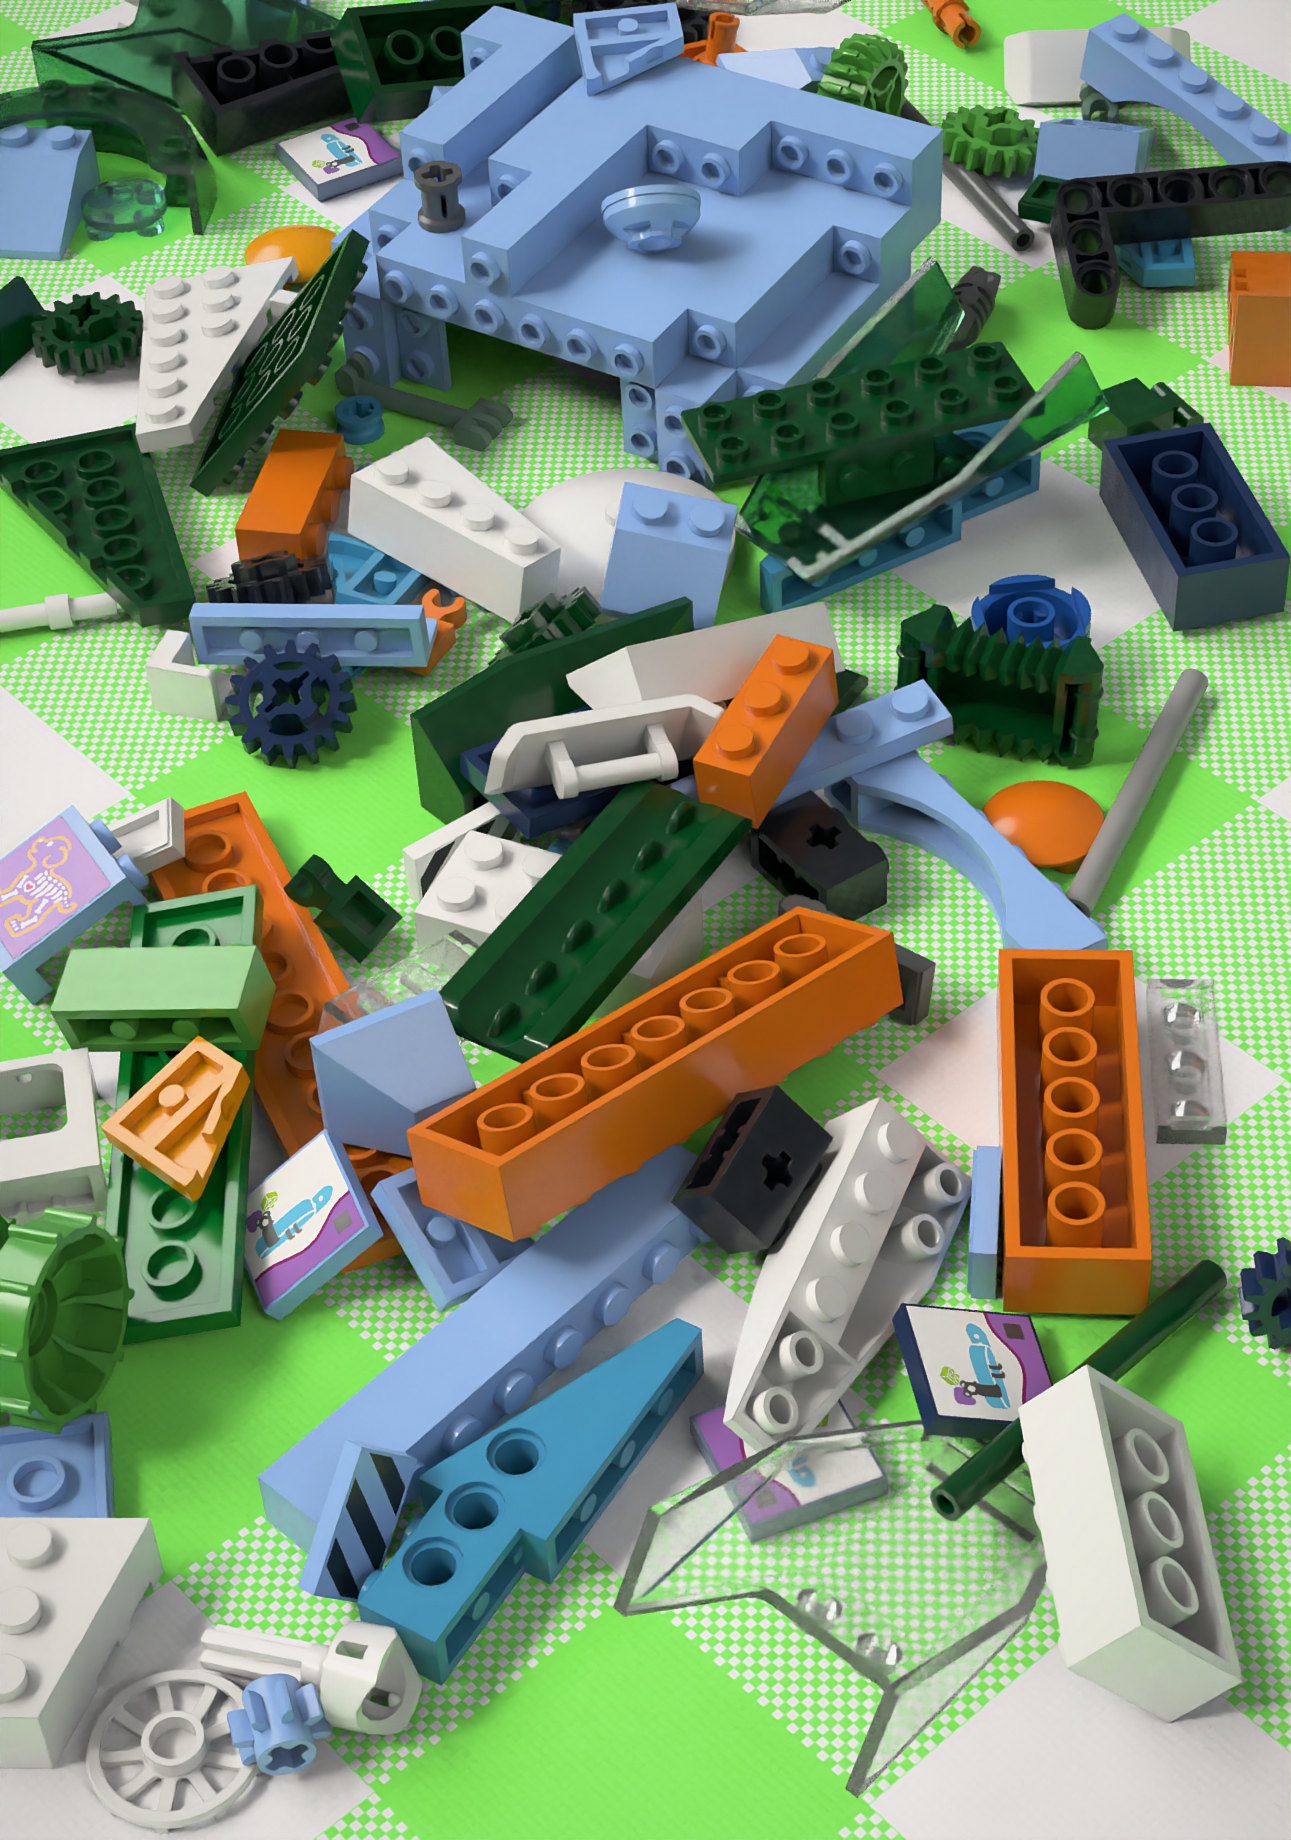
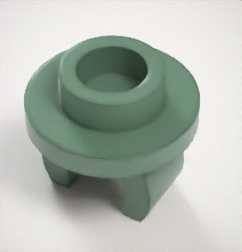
M1084 82L1081 86L1079 97L1083 102L1081 107L1082 120L1091 121L1092 114L1099 110L1108 112V123H1118L1119 110L1126 106L1127 100L1113 103L1088 83Z

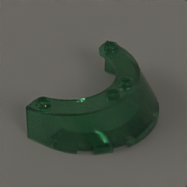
M54 79L46 81L37 87L0 94V130L16 124H23L26 127L33 128L69 126L76 130H92L95 152L128 156L149 164L151 169L162 173L166 181L164 193L167 207L190 208L193 234H204L217 200L218 187L215 170L191 126L176 110L151 96L115 87L113 83L108 81H99L92 84H68L64 80Z

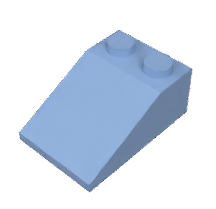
M1062 117L1040 122L1033 181L1038 174L1070 180L1074 178L1145 172L1156 138L1157 128Z
M23 124L0 126V258L62 260L101 182L92 130H76L69 126H56L53 128L26 127Z

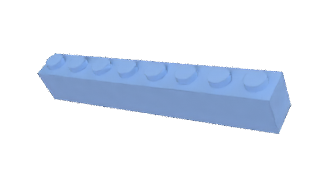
M679 1144L672 1145L644 1162L643 1166L635 1173L622 1176L594 1193L588 1202L578 1206L257 1476L266 1520L307 1554L309 1553L345 1440L402 1451L417 1458L418 1460L403 1505L415 1501L421 1495L419 1477L424 1472L481 1438L482 1434L506 1413L510 1414L519 1410L539 1384L555 1370L568 1367L577 1358L582 1347L606 1326L617 1324L626 1315L635 1300L654 1284L665 1282L673 1274L679 1262L699 1244L712 1240L671 1203L698 1156Z

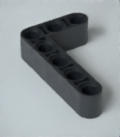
M1270 161L1074 178L1059 185L1055 195L1050 235L1066 308L1071 321L1079 327L1091 330L1103 328L1111 322L1115 312L1121 280L1114 245L1278 231L1291 225V163L1287 161Z

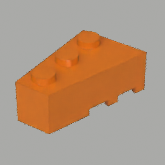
M1231 251L1227 290L1230 385L1291 387V252Z

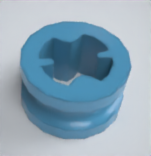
M355 395L345 398L336 405L334 413L338 422L337 434H343L345 443L365 445L380 439L384 434L383 409L380 401L376 398L366 395Z

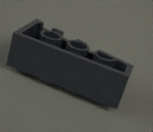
M335 29L302 34V41L287 43L278 41L277 38L259 40V48L232 51L231 45L211 47V55L190 57L188 51L171 53L172 97L216 157L353 109L330 40Z

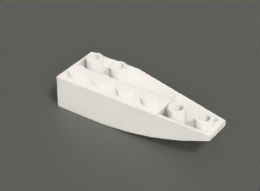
M881 1096L827 1122L824 1130L833 1137V1140L820 1160L822 1163L821 1172L815 1182L800 1194L788 1215L790 1224L786 1232L770 1247L743 1323L731 1371L723 1423L775 1468L783 1466L788 1462L895 1332L892 1318L900 1304H918L932 1287L971 1195L972 1179Z

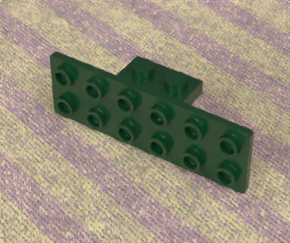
M982 342L974 344L970 348L938 355L927 354L915 360L888 366H872L861 372L833 378H818L809 383L779 390H763L755 395L734 400L709 402L701 407L682 411L681 424L714 484L727 483L818 462V494L825 507L934 483V436L1038 413L1041 410V399L1002 342Z

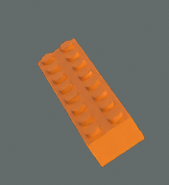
M797 906L406 1130L422 1205L512 1242L536 1234L543 1224L571 1207L580 1206L588 1202L594 1193L622 1176L635 1173L643 1166L644 1162L670 1146L687 1141L693 1132L719 1116L724 1115L737 1093L765 1088L783 1082L792 1071L814 1058L830 1053L836 1044L859 1030L874 1026L880 1017L902 1005L903 996L893 932Z

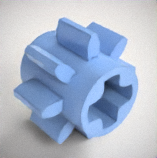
M270 1674L251 1682L242 1693L244 1709L233 1710L227 1713L234 1748H239L242 1764L246 1766L257 1761L258 1768L263 1773L269 1775H287L305 1768L316 1756L317 1751L314 1739H323L331 1735L329 1722L325 1720L316 1685L310 1683L300 1687L298 1679L289 1674Z

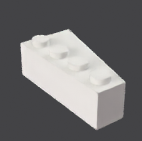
M426 436L351 475L348 519L349 534L511 623L528 607L534 606L550 593H554L556 596L561 546L429 437Z

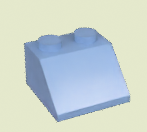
M625 482L615 520L599 603L602 607L600 615L622 618L685 596L693 601L694 631L713 627L729 558L738 505Z

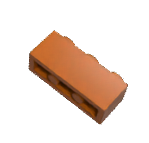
M289 429L279 430L234 528L239 560L251 559L281 550H288V554L295 553V557L300 558V561L323 555L327 528L330 523H336L339 516L341 495L344 490L350 489L351 475L354 474L352 457H346L343 434Z
M779 634L775 636L693 759L699 802L716 805L752 819V828H759L839 703L833 649Z

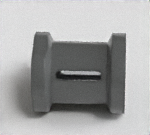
M442 160L431 161L422 164L414 172V184L421 190L422 207L418 211V223L422 229L428 232L448 233L462 227L466 221L465 208L459 204L458 185L462 182V172L457 164ZM434 177H437V178H438V182H435V180H434L433 178H434ZM442 211L446 214L445 217L442 216Z

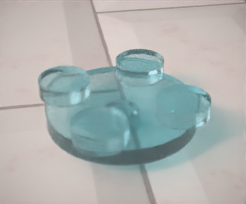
M143 178L113 179L93 187L81 200L82 216L86 222V235L90 240L104 241L112 238L115 233L136 231L138 235L143 237H153L161 234L165 229L163 215L168 206L166 193L159 184Z

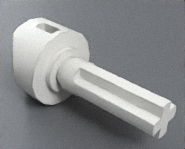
M349 1621L339 1629L330 1646L217 1624L215 1630L207 1628L201 1639L205 1651L200 1659V1663L204 1669L251 1679L283 1673L296 1677L300 1687L310 1683L315 1684L317 1692L320 1693L321 1708L325 1720L333 1727L367 1734L390 1735L399 1733L406 1728L413 1716L421 1694L422 1680L394 1627L363 1621ZM372 1696L388 1698L389 1707L370 1701V1698Z

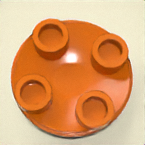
M1045 780L1026 781L1008 786L993 795L982 810L988 817L991 825L1009 843L1019 846L1034 867H1053L1058 872L1065 874L1078 872L1105 820L1101 808L1088 794L1064 783Z

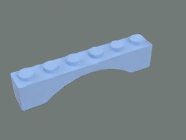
M1122 13L1089 29L1080 78L1111 102L1141 101L1168 109L1189 122L1207 138L1228 165L1270 161H1287L1291 163V135L1126 13ZM1291 225L1286 229H1282V231L1285 233L1290 232Z
M916 749L824 787V796L858 830L887 835L918 846L947 862L968 879L988 903L1000 929L1003 949L1108 950L1107 936L1101 925L1095 919L1087 918L1066 897L1059 884L1049 881L1029 862L1024 851L1019 846L1009 843L991 825L984 812L974 809L955 791L950 780L945 775L938 774L919 756Z

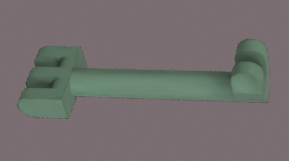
M359 353L353 354L346 364L342 365L335 372L336 386L342 396H371L379 400L383 408L451 427L454 430L456 445L476 451H484L513 419V413L507 406L482 398L469 410L370 382L369 362L366 357Z

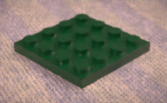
M354 229L347 234L259 340L243 365H240L189 485L205 497H209L221 482L230 485L235 480L245 464L246 458L243 457L249 449L257 453L264 446L274 429V425L271 423L275 418L279 416L284 420L287 419L303 395L300 389L304 384L308 382L315 386L330 366L332 358L327 353L331 351L343 333L344 326L340 322L347 315L356 300V295L351 292L360 283L368 269V266L362 261L370 241Z

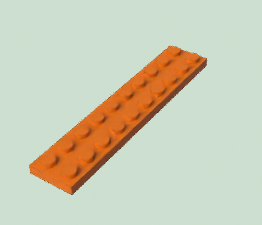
M244 791L184 810L185 857L149 872L147 876L159 901L254 884L257 885L262 895L264 909L261 956L276 985V991L259 1050H256L253 1095L285 1161H287L324 1130L309 1038L365 1015L318 926L313 922L314 919L308 907L298 905L285 893L283 888L292 877L248 794ZM342 1143L384 1235L340 1271L341 1275L405 1253L372 1198L371 1192L379 1181L414 1167L412 1157Z

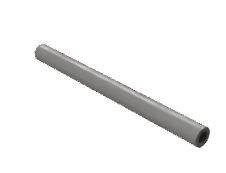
M1186 669L1178 678L1066 893V897L1087 918H1090L1208 687L1207 677L1199 670Z

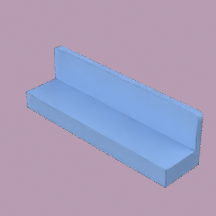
M194 603L189 614L198 664L245 665L243 660L247 656L260 663L266 659L263 646L270 644L276 654L285 653L287 641L294 640L298 653H305L311 643L318 644L321 661L335 654L338 657L340 666L427 667L438 630L437 620L425 617L424 605Z

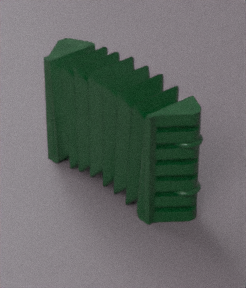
M933 603L931 608L901 622L900 643L896 648V653L899 657L897 685L894 691L924 679L952 715L953 735L957 746L971 734L979 753L994 741L1000 757L1012 747H1015L1020 761H1022L1035 747L1042 763L1055 750L1061 767L1086 765L1093 760L1094 744L1099 736L1097 718L1099 702L1104 694V689L1101 686L1104 664L1092 647L1091 638L1077 635L1062 651L1057 636L1046 649L1039 635L1026 647L1023 632H1021L1009 644L1003 628L989 637L985 622H983L974 632L971 617L957 627L950 609L947 606Z

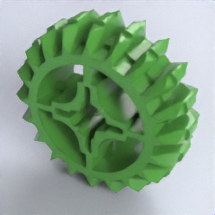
M854 33L850 39L844 38L840 43L839 49H834L831 53V62L823 67L824 75L821 82L817 83V95L901 117L902 106L906 102L904 94L909 85L908 80L905 79L908 65L904 62V51L898 49L896 43L877 35Z

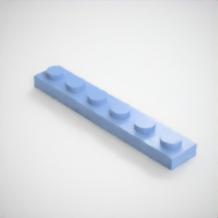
M922 679L830 717L770 810L809 790L815 792L953 734L952 715L925 680ZM695 774L666 785L699 801ZM600 813L590 817L591 823Z

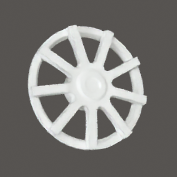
M178 1669L147 1676L131 1684L115 1696L97 1718L91 1730L86 1751L87 1771L95 1793L103 1802L105 1809L112 1816L116 1814L131 1823L154 1828L155 1833L168 1834L170 1828L190 1826L213 1816L216 1820L225 1816L227 1808L245 1792L254 1777L259 1776L261 1770L258 1768L257 1761L245 1766L242 1764L240 1755L214 1751L210 1748L211 1745L231 1737L228 1720L209 1729H204L202 1724L221 1692L231 1697L240 1709H244L242 1702L243 1690L233 1682L210 1672ZM189 1681L205 1684V1688L191 1713L174 1709L169 1683ZM155 1687L161 1714L154 1717L147 1724L128 1712L123 1705L141 1692ZM110 1721L141 1739V1746L138 1748L121 1750L100 1749L105 1730ZM144 1764V1768L116 1791L110 1787L102 1772V1768ZM208 1766L237 1772V1775L217 1794L200 1769ZM155 1780H162L157 1810L145 1809L130 1803L131 1800ZM181 1780H187L203 1802L189 1808L173 1810L178 1783Z

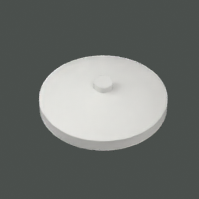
M623 468L596 471L561 482L536 497L521 514L561 546L556 597L560 599L565 594L568 596L576 588L579 587L581 589L585 586L596 601L600 603L615 520L625 482L722 502V500L704 486L676 474L650 469ZM735 524L723 584L728 579L736 559ZM599 615L594 620L596 624H605L619 618Z

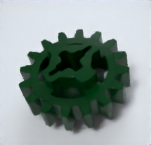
M94 292L92 295L80 296L79 294H74L72 302L68 304L59 300L53 302L55 310H41L39 312L40 321L32 322L31 325L35 354L37 358H42L45 368L57 365L58 374L61 375L71 369H77L78 377H84L86 373L98 372L100 375L105 374L106 366L111 364L122 368L125 366L124 357L137 358L139 356L138 347L142 346L144 320L142 311L135 309V304L132 300L121 303L118 294H113L107 299H101L100 292Z
M585 586L581 589L579 587L576 588L568 596L565 594L560 599L554 593H550L543 600L523 611L514 619L513 624L499 636V639L505 646L495 653L496 656L488 662L489 667L505 657L588 629L596 622L594 619L602 613V607Z

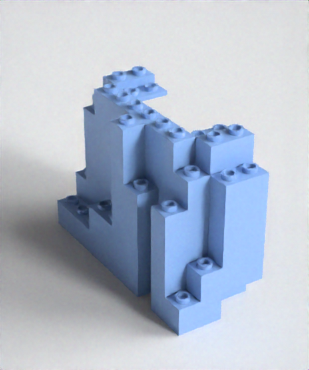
M494 5L461 32L465 78L399 132L404 179L331 240L332 253L352 229L370 241L362 261L368 266V269L360 283L351 292L356 295V300L341 321V325L344 326L343 338L346 362L355 353L366 357L370 366V382L392 388L398 381L405 378L444 392L448 391L452 385L445 321L620 377L624 452L657 462L659 471L685 477L710 490L715 484L712 482L681 424L682 411L701 407L709 402H724L752 396L763 390H779L802 385L818 378H833L861 372L872 366H888L910 342L911 253L941 222L943 129L680 56L669 59L603 92L587 96L574 27ZM442 160L457 164L461 168L462 182L458 185L459 204L465 208L466 221L462 227L455 231L432 233L422 229L418 223V211L422 207L421 190L414 184V172L424 163ZM434 177L435 182H438V178ZM673 184L686 186L699 192L701 197L700 219L693 229L682 238L681 245L676 248L666 249L659 253H638L637 250L628 248L626 242L616 238L604 225L601 213L602 201L621 190L644 185ZM442 211V216H443V217L446 216V214L444 213V211ZM792 468L776 472L786 475Z

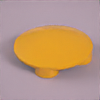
M306 224L274 228L259 235L248 245L245 251L246 265L295 256L299 275L294 283H285L283 290L288 291L294 284L308 282L332 254L331 240L337 234L320 226Z

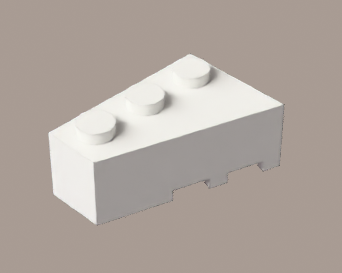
M0 1517V1769H54L99 1688L97 1682L98 1675L115 1646L122 1647L132 1629L130 1618L146 1589H154L164 1571L151 1518Z

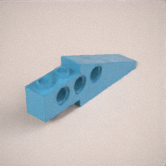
M1010 419L959 430L934 440V483L828 507L822 505L760 562L761 608L767 614L808 605L961 540L962 522L1039 490L1041 445Z
M675 1318L424 1472L419 1477L424 1514H418L409 1523L403 1535L401 1547L383 1570H374L364 1582L357 1601L360 1620L394 1627L418 1674L442 1686L525 1572L550 1585L703 1376L702 1329L679 1318ZM442 1582H444L443 1584H440V1585L428 1586V1585H431V1584H433V1583H442Z

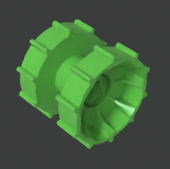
M46 1207L42 1218L31 1220L23 1226L16 1225L15 1218L0 1215V1411L10 1414V1425L58 1435L61 1434L64 1423L77 1419L84 1412L92 1414L96 1412V1400L108 1383L116 1363L122 1362L124 1359V1352L121 1351L127 1325L129 1300L134 1297L135 1293L134 1289L128 1286L127 1268L121 1251L124 1245V1237L110 1235L108 1231L96 1226L97 1216L94 1214Z

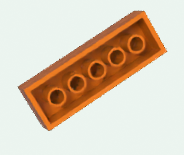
M999 949L996 1023L999 1147H1002L1000 1201L1003 1312L1138 1315L1148 1307L1152 1269V1245L1133 950Z

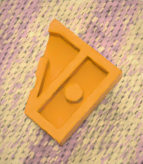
M198 1035L100 1127L110 1144L195 1203L202 1196L251 1081L241 1063Z

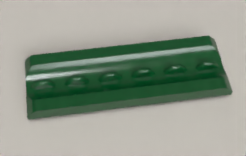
M649 779L627 783L438 992L442 997L455 1034L523 1064L577 1033L752 829V819L716 805L696 801L680 791Z

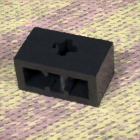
M812 790L770 810L759 828L751 829L752 867L784 897L794 894L810 897V900H817L825 904L827 912L830 911L850 921H855L887 904L889 862L884 851L877 843L868 841L848 823L840 810L835 807L831 808Z
M777 1085L737 1093L671 1203L728 1254L768 1249L786 1232L790 1224L788 1215L800 1194L818 1178L822 1169L820 1160L832 1142L833 1137Z

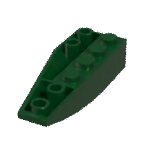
M683 596L505 657L410 714L421 807L442 823L448 825L490 802L460 773V753L502 738L513 724L560 716L588 706L569 687L566 675L626 646L694 631L693 601Z

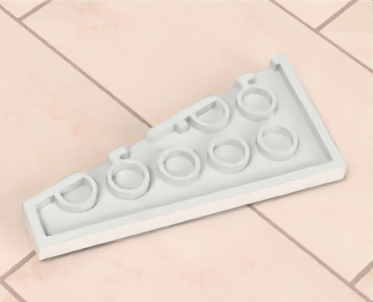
M295 256L236 268L216 266L208 269L201 275L186 278L167 276L157 280L152 285L146 286L135 433L141 453L191 444L196 441L216 409L213 401L218 390H227L233 381L231 369L234 365H243L267 327L266 313L270 309V299L279 289L283 290L285 283H294L298 277L299 271Z

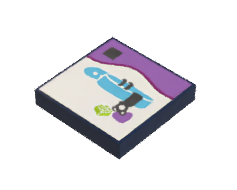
M901 1303L892 1318L926 1435L992 1440L1019 1417L1018 1408L1053 1386L1030 1315Z

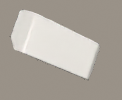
M1145 27L1191 61L1190 34L1188 31L1174 27ZM1089 29L1033 30L1009 35L1005 38L1004 88L1015 106L1083 103L1080 100L1079 94L1081 86L1085 81L1080 78ZM1127 100V102H1141V101Z
M681 694L513 724L506 731L492 753L484 793L494 795L553 784L558 798L566 799L577 797L579 792L654 778H657L658 781L676 779L678 776V761L694 759L725 710L698 695Z

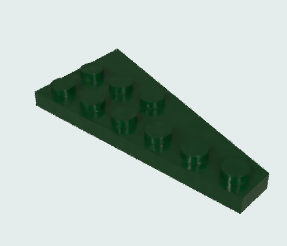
M136 423L1 449L0 488L142 628L153 625H172L182 619L189 618L193 604L197 603L150 452L141 453L135 435Z

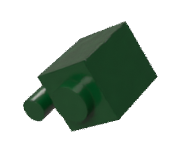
M1136 377L1091 394L1088 439L1102 451L1103 441L1169 430L1175 424H1178L1180 427L1203 424L1204 418L1164 382H1158L1149 389Z

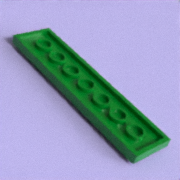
M254 884L133 906L130 948L163 947L167 945L185 947L239 944L256 945L261 954L264 900L257 885ZM256 1050L223 1051L243 1065L251 1082L202 1196L195 1203L112 1145L104 1230L108 1231L110 1235L124 1237V1245L121 1251L127 1268L128 1286L134 1289L135 1292L134 1297L129 1300L127 1325L122 1345L241 1326ZM181 1051L120 1052L115 1112Z

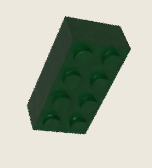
M435 0L347 8L330 40L357 124L417 118L428 108L434 86H455L465 78L461 32L494 5L528 14L524 1Z

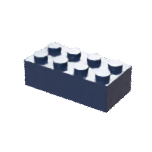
M1210 422L1103 441L1099 496L1173 632L1284 612L1290 555Z

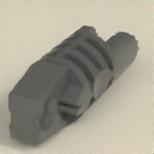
M972 266L954 285L935 318V332H937V336L931 345L929 354L938 355L965 349L976 341L995 308V298L1001 275L987 272L981 267Z

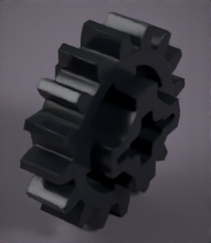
M288 550L274 551L266 555L234 562L231 564L232 573L229 574V577L213 580L214 583L206 585L209 603L307 604L306 601H309L310 597L323 595L326 593L325 590L333 588L325 558L317 559V557H311L300 561V558L295 557V553L288 554Z

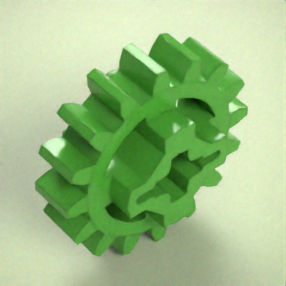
M975 105L971 110L961 106L958 108L957 113L949 111L946 115V120L943 119L942 121L943 153L951 154L950 161L953 163H967L966 170H975L980 175L990 176L993 172H1000L1005 177H1010L1014 172L1027 175L1029 168H1035L1039 128L1034 127L1035 120L1019 119V112L1004 106L985 109L981 105Z

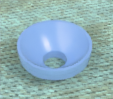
M654 184L637 186L621 190L606 197L601 204V213L606 229L619 240L626 242L628 248L635 249L638 253H659L681 245L682 238L693 229L700 219L701 197L696 190L681 185Z

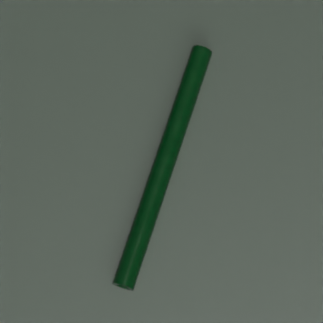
M1211 1260L1200 1261L1067 1376L1087 1364L1117 1382L1226 1287L1227 1278L1222 1268ZM1020 1417L1016 1418L931 1491V1503L943 1518L949 1521H957L1025 1462L1022 1454L1024 1439Z

